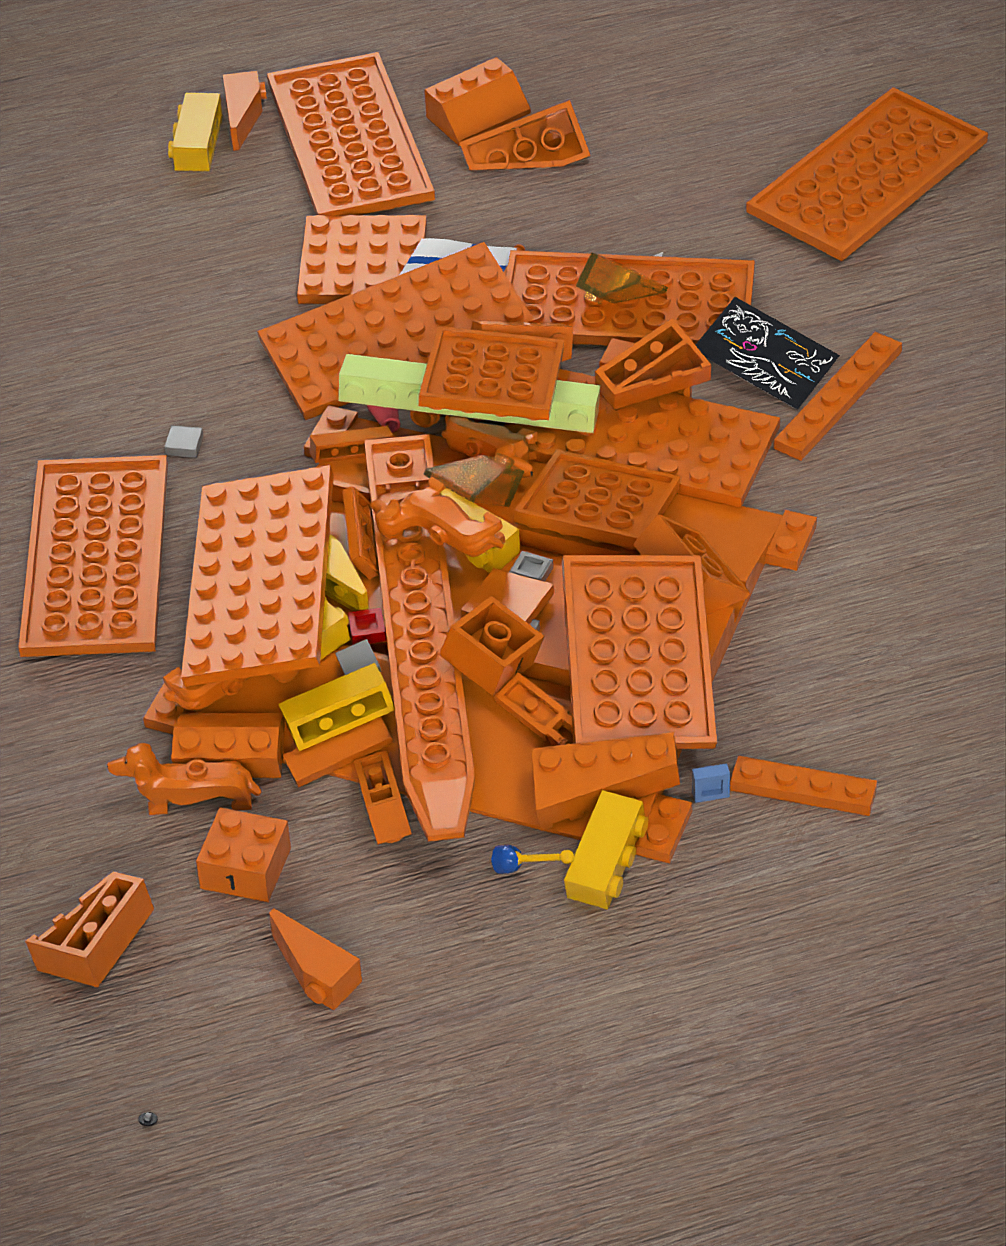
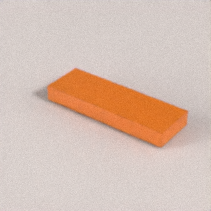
M350 486L342 491L350 561L370 580L379 575L371 503L355 487Z
M378 717L302 751L296 748L282 756L299 788L354 762L353 760L362 758L392 744L393 739L382 718Z

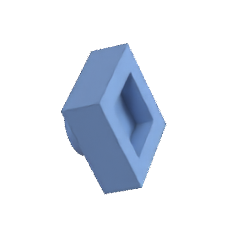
M727 763L692 769V794L695 803L730 797V772Z

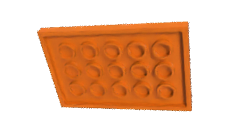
M563 555L562 575L574 743L674 732L676 749H715L717 735L701 555Z

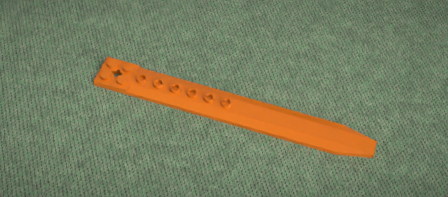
M429 434L364 440L371 502L379 499L389 504L392 499L396 498L400 503L412 492L428 488L430 477L435 478ZM403 462L404 466H396V463ZM372 510L404 790L428 842L465 838L475 786V772L461 671L439 655L450 626L455 623L444 544L438 545L430 537L428 530L421 526L406 528L403 535L399 538H387L378 530L375 521L376 514Z

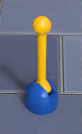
M497 845L492 852V866L498 874L513 873L520 868L522 862L561 861L564 864H570L574 860L573 852L567 849L558 854L522 855L516 846Z

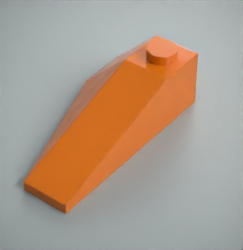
M570 100L459 142L470 171L564 167L591 156Z

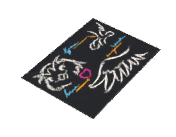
M737 297L733 298L696 343L697 348L706 359L797 410L840 356Z

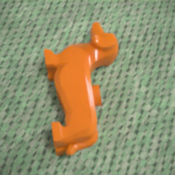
M445 416L446 429L442 431L441 435L443 438H446L449 448L465 453L472 458L476 457L492 463L491 470L496 482L513 483L516 478L533 476V467L528 460H536L537 450L531 448L528 450V444L537 442L536 431L522 428L517 433H512L506 427L476 423L468 419V417Z
M432 476L428 480V488L412 492L400 503L395 498L389 504L379 499L372 501L370 504L371 509L376 514L375 521L378 530L389 539L401 537L405 529L410 526H421L428 530L430 537L438 545L447 543L470 557H478L493 547L502 549L506 542L504 534L500 532L503 528L501 519L488 511L483 515L484 522L470 519L453 499L439 494L445 489V486Z
M177 667L163 677L165 685L169 688L167 692H164L163 696L166 700L177 703L186 710L201 711L225 695L232 696L238 693L242 688L243 682L251 677L185 687L181 679L182 670ZM299 670L270 675L281 683H288L294 679Z
M139 743L128 748L124 757L110 761L107 764L111 774L135 778L139 792L150 800L148 802L149 815L168 814L169 802L177 805H190L217 797L234 799L231 802L232 810H252L251 793L256 796L261 794V789L253 781L249 770L234 760L205 762L201 759H194L188 763L160 764L151 746L146 743Z

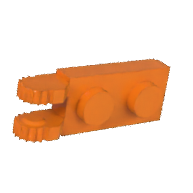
M517 673L494 696L497 704L543 740H548L552 746L570 744L566 738H563L557 732L563 725L573 735L572 716L569 715V711L520 673Z

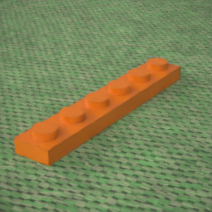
M874 332L774 439V449L802 461L901 354L902 342Z

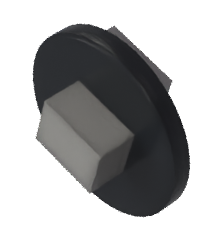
M146 1112L139 1116L138 1121L141 1125L152 1126L157 1123L158 1117L154 1113Z

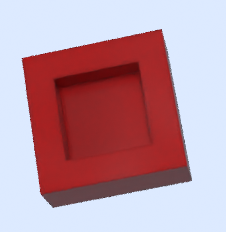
M381 607L347 612L352 645L366 639L369 644L387 641Z

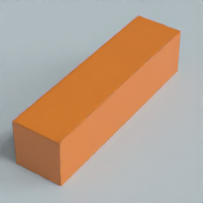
M388 426L310 435V454L315 463L366 457L364 440L394 438V435Z

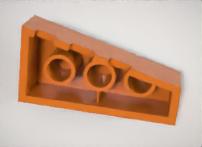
M674 732L532 748L535 804L541 831L552 828L553 823L568 818L570 821L584 817L583 813L594 810L602 790L629 798L634 796L638 799L680 785Z

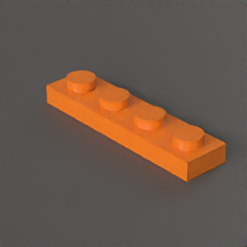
M744 756L737 757L730 780V791L870 816L877 790V780Z

